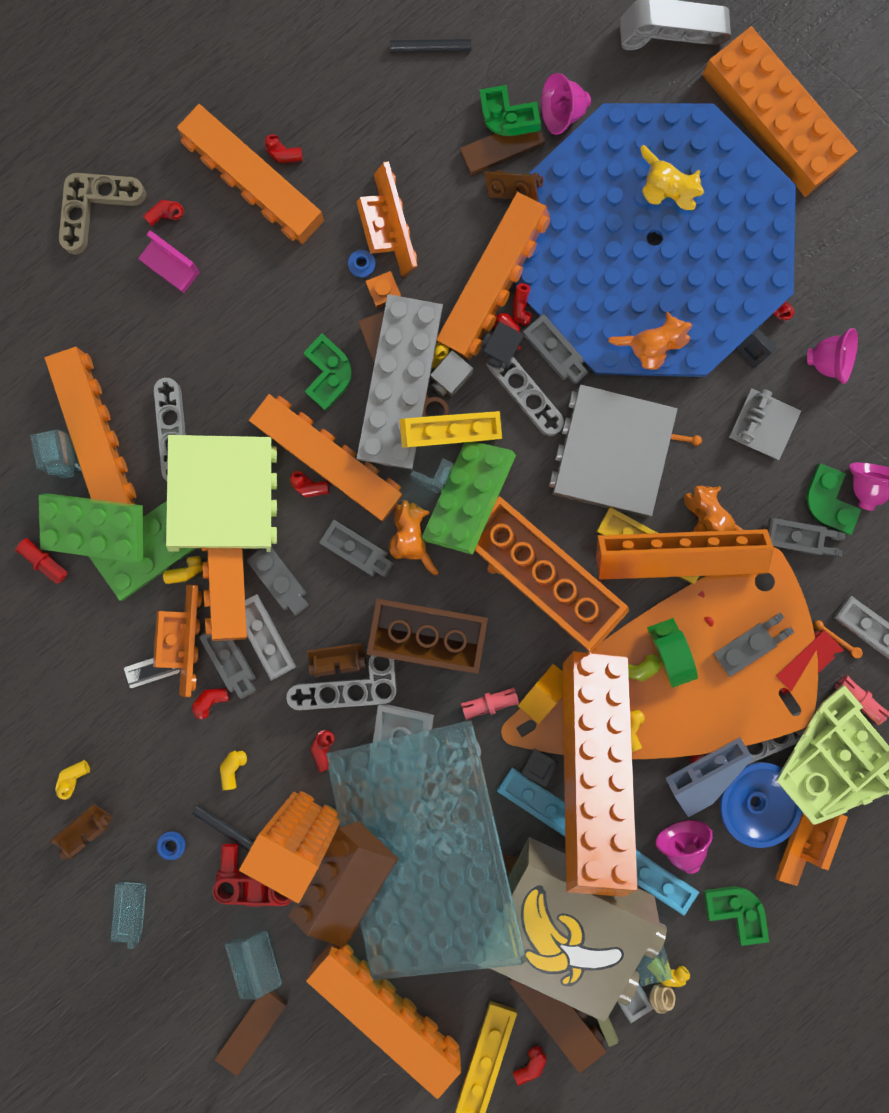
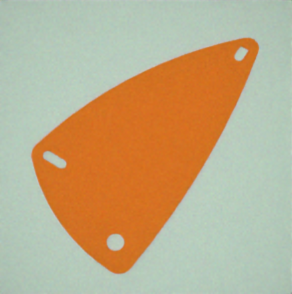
M774 547L768 571L775 581L771 590L761 591L756 587L755 578L758 574L705 576L696 581L695 584H690L623 626L602 641L592 652V654L628 658V664L635 666L645 661L646 656L649 654L659 657L647 627L674 618L679 630H682L691 650L698 674V679L672 688L662 669L661 662L659 663L660 669L658 673L645 681L628 678L630 711L640 710L645 717L644 723L640 724L636 732L642 748L632 752V759L674 758L712 753L739 737L744 745L748 746L802 730L809 725L815 714L817 701V650L792 692L790 691L800 706L801 713L798 716H793L779 696V690L787 687L776 675L815 639L812 620L803 592L792 568L779 549ZM701 591L704 592V598L698 595ZM781 612L784 616L782 621L766 629L773 638L785 628L792 627L794 633L776 644L777 647L736 674L728 677L713 653L758 623H764ZM704 617L713 619L714 624L712 627L704 620ZM563 697L539 724L533 720L536 723L535 730L524 737H521L516 728L533 719L521 708L502 726V737L506 743L512 746L531 750L535 748L541 752L564 755Z

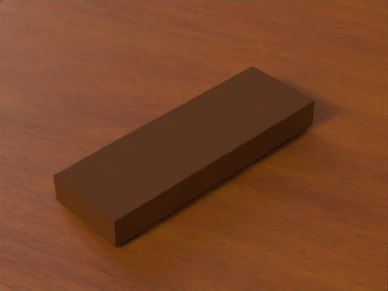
M541 131L514 136H502L495 133L461 147L460 153L470 176L545 145V139Z
M264 987L217 1054L215 1061L238 1076L288 1002L267 987Z

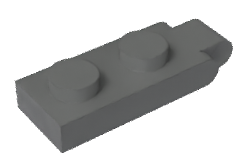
M544 314L523 331L524 337L563 380L568 377L576 385L588 374L587 370L582 366L584 363L583 357Z
M335 520L332 521L319 542L371 576H374L377 572L386 578L394 563L385 558L388 554L387 552Z
M272 547L271 552H266V548H261L246 560L284 610L290 608L297 616L309 607V604L304 599L307 592Z
M206 633L199 637L230 692L236 691L241 700L256 692L252 680L256 679L235 640L212 641V636L206 635Z

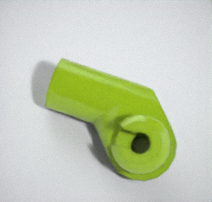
M649 654L646 656L645 661L638 666L628 664V678L645 681L658 673L660 669L659 657Z

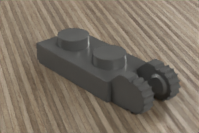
M769 518L767 530L773 547L814 555L842 557V550L824 547L825 538L835 541L845 540V533L826 530V527Z
M781 612L764 623H758L713 653L728 677H731L777 647L776 644L794 633L792 627L785 628L773 638L766 629L782 621L784 616Z

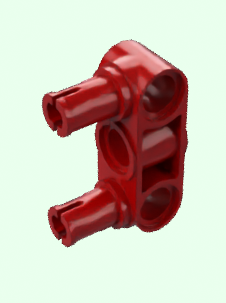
M238 844L221 845L220 869L217 870L216 883L213 887V896L216 901L221 904L251 907L286 906L292 902L291 899L237 869ZM228 882L232 884L234 893L224 892L222 883Z

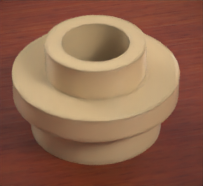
M661 983L655 984L650 992V1003L657 1013L664 1014L672 1010L675 1005L674 991L671 987L664 986Z

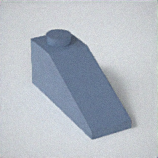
M739 737L666 777V780L684 812L690 817L712 805L753 758Z

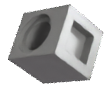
M452 350L430 375L431 382H433L431 387L439 395L444 396L446 394L452 398L473 374V368Z

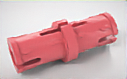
M848 675L838 680L839 684L835 685V689L837 690L842 685H845L863 706L861 711L873 720L876 725L886 721L887 718L885 716H889V711L876 702L868 690L864 691Z
M512 687L511 689L491 695L490 692L485 693L484 697L461 703L465 719L469 720L490 713V715L496 714L495 711L518 705L519 701L515 688Z

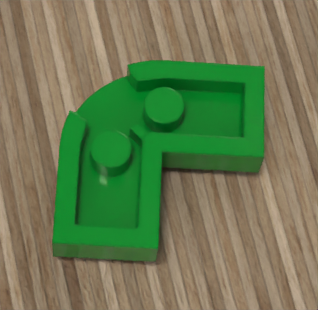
M507 85L480 89L484 122L492 132L502 136H514L541 131L537 102L510 106Z
M321 333L303 353L322 371L320 376L306 389L305 393L326 412L348 388L352 371L346 355Z
M821 463L817 464L805 495L809 510L817 523L846 535H852L862 509L836 499L846 473Z
M736 886L703 890L706 914L709 921L735 918L738 943L741 946L769 942L764 907L752 892Z

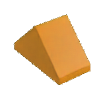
M553 664L518 705L538 724L563 697V671Z

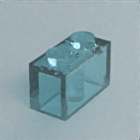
M57 429L30 435L37 469L47 472L48 475H55L57 478L72 477L75 471L81 470L69 434Z

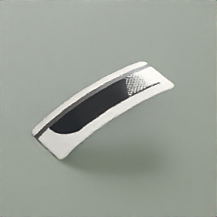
M154 658L124 668L130 688L177 674L180 670L179 668L153 667Z

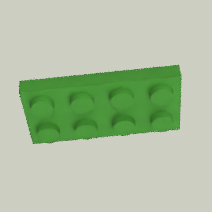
M464 442L422 538L426 542L473 555L516 457L515 453L505 448L477 442Z
M48 493L39 495L40 549L133 563L143 561V505Z
M167 501L143 517V561L133 563L89 556L120 601L128 598L197 549L180 548V551H168L166 547Z

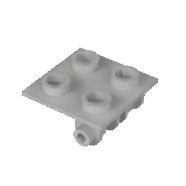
M751 388L729 438L776 460H780L801 410L772 398V392L762 389L759 392Z

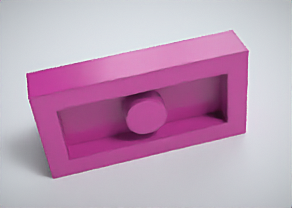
M150 230L147 236L151 242L138 259L182 293H185L200 271L191 260Z

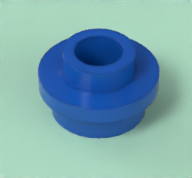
M357 250L349 257V270L356 277H368L375 269L374 256L366 250ZM364 259L367 263L365 266L359 267L357 261Z
M174 831L164 833L157 842V851L166 860L179 858L184 853L186 847L183 836ZM168 841L176 843L175 850L168 848Z

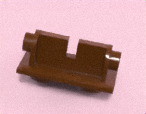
M501 170L484 172L489 197L514 199L516 193L519 192L538 202L537 189L541 188L544 183L543 176H539L538 173L517 174L502 172Z
M362 643L307 651L310 662L309 673L310 676L315 675L316 678L335 674V668L339 667L341 673L359 672L361 668H366V658Z
M93 804L52 838L50 842L61 848L59 855L63 860L73 859L86 846V840L91 842L108 829L113 816Z

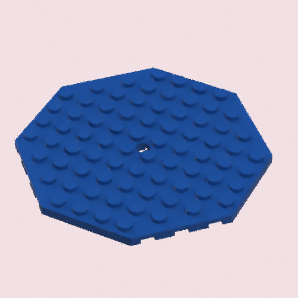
M603 103L529 173H538L539 176L544 178L543 186L537 189L538 202L547 206L550 223L546 231L540 233L535 241L537 245L533 255L530 258L527 257L522 265L523 272L516 282V288L521 283L527 284L531 288L527 300L529 306L539 317L544 314L583 357L584 362L595 375L706 377L794 294L796 185L715 104ZM642 145H645L660 161L663 160L671 163L676 169L686 175H692L697 170H700L701 186L704 189V193L702 196L693 198L696 203L694 210H684L673 199L668 197L663 199L660 204H651L645 199L642 189L646 184L650 164L642 157L640 150ZM655 232L661 237L662 242L659 245L653 246L648 243L647 236ZM666 312H669L671 316L685 323L690 322L692 324V328L687 333L691 338L690 341L681 349L668 350L664 363L655 370L643 368L640 359L634 354L631 346H616L608 341L610 337L636 336L644 330L659 328L666 321Z

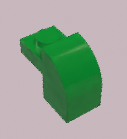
M674 618L647 627L649 636L659 654L662 669L671 687L674 688L698 679L691 650Z

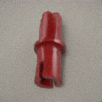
M25 538L17 545L15 551L33 565L34 570H40L55 584L65 580L68 572L51 558L49 552H43L28 538Z

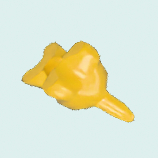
M642 145L640 147L642 157L650 164L646 184L642 189L645 199L651 204H660L663 199L668 197L673 199L680 208L690 211L694 210L696 203L693 198L702 196L704 193V189L701 186L700 170H697L692 175H686L676 169L671 163L663 160L660 161L645 145Z

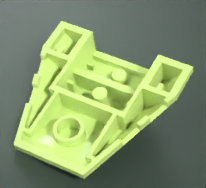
M842 685L821 703L776 778L778 784L813 825L848 812L847 810L861 804L873 802L872 800L886 794L889 795V745L859 711L863 706L845 685Z

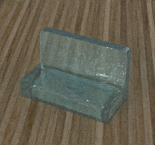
M442 459L434 479L412 470L410 475L411 482L441 495L453 469V463Z
M118 882L115 884L111 941L127 942V949H134L142 940L146 884Z
M262 931L248 939H234L225 944L240 999L256 1000L282 985L267 931Z

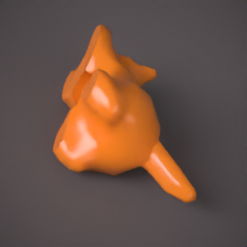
M666 312V321L663 326L644 330L636 336L610 337L608 341L616 346H631L634 354L640 359L642 367L655 370L664 363L668 350L681 349L690 341L691 338L687 333L692 328V324L690 322L685 323L671 316L669 312Z
M700 485L694 488V495L691 493L684 495L685 505L699 519L697 526L694 527V532L743 530L735 524L732 516L719 504L717 494L721 490L720 486Z
M403 500L402 504L396 505L394 523L398 532L389 541V552L397 560L402 558L409 560L420 559L430 573L438 575L437 568L426 552L425 541L422 538L420 529L422 519L429 515L430 512L423 510L415 503L409 504L408 501Z

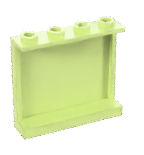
M168 435L166 547L168 551H180V548H266V552H271V544H277V527H271V517H277V500H271V490H277V473H271V463H277V446H271V437Z

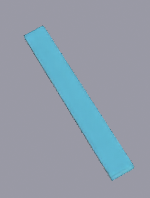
M511 767L498 787L497 792L565 836V802ZM636 850L637 885L684 916L697 897L698 890Z

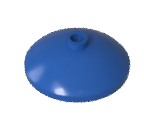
M759 762L747 765L720 797V814L724 826L735 839L747 846L766 848L783 842L796 829L802 815L799 807L776 781L782 768L771 763ZM756 796V802L751 805L750 801L752 797Z

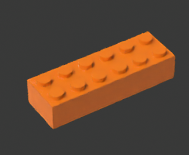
M752 26L708 61L702 76L787 177L796 185L804 197L808 196L840 170L858 152Z
M500 496L497 498L474 551L585 649L592 653L629 612L628 606Z
M330 943L312 963L306 982L436 1099H439L461 1073L460 1047L451 1036L447 1035L445 1037L438 1031L437 1024L428 1016L423 1018L416 1011L417 1007L411 1000L406 997L402 999L395 992L396 989L391 982L385 978L381 980L375 975L374 968L367 961H360L355 957L353 949L348 944L341 947Z

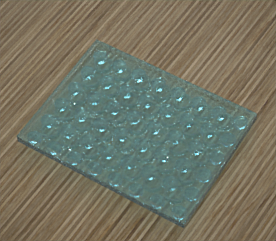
M472 720L326 753L340 827L358 821L361 822L399 858L360 922L373 980L515 966L525 963L526 957Z

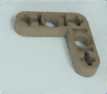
M72 173L65 179L59 230L61 246L70 254L76 255L84 252L88 244L91 203L137 206L146 198V190L142 183L136 178L86 173ZM78 182H81L84 188H79L78 197L81 201L77 200V193L73 189V187L78 186ZM104 183L112 185V191L107 196L100 195L98 191L99 187ZM132 186H135L138 192H134L133 197H130L125 191H131ZM73 208H81L83 212L81 218L70 220V211ZM75 234L79 241L74 242L73 246H71L68 240L73 239Z

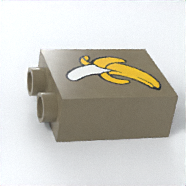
M529 837L479 930L476 962L605 1022L616 1002L625 1006L631 1002L639 983V972L636 971V968L644 955L654 959L659 954L665 942L667 928L666 925L659 922L655 896L637 888V891L625 897L566 892V854Z

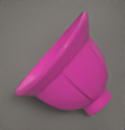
M554 73L544 83L541 109L547 129L552 134H561L567 129L569 124L578 121L586 113L591 104V97L576 82L568 80L563 74Z
M855 328L848 329L842 335L825 338L815 348H809L807 352L808 365H814L823 375L837 378L842 384H846L851 375L858 348V334Z
M860 462L849 464V469L853 474V489L855 495L860 500L858 503L859 507L874 511L876 505H882L889 500V467Z
M697 820L677 822L659 833L656 838V847L660 852L667 855L674 866L686 873L693 874L699 871L706 858L708 846L713 838L712 830L706 823Z

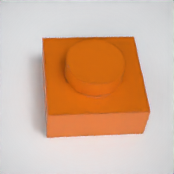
M391 271L366 281L376 309L386 305L388 294L401 297Z

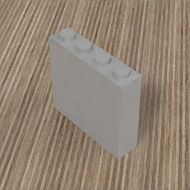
M580 385L577 392L572 391L568 407L573 409L571 417L565 418L562 428V434H565L566 438L564 445L559 444L555 460L560 462L557 472L552 471L549 487L553 488L552 495L607 509L611 507L619 512L643 518L651 517L678 408Z

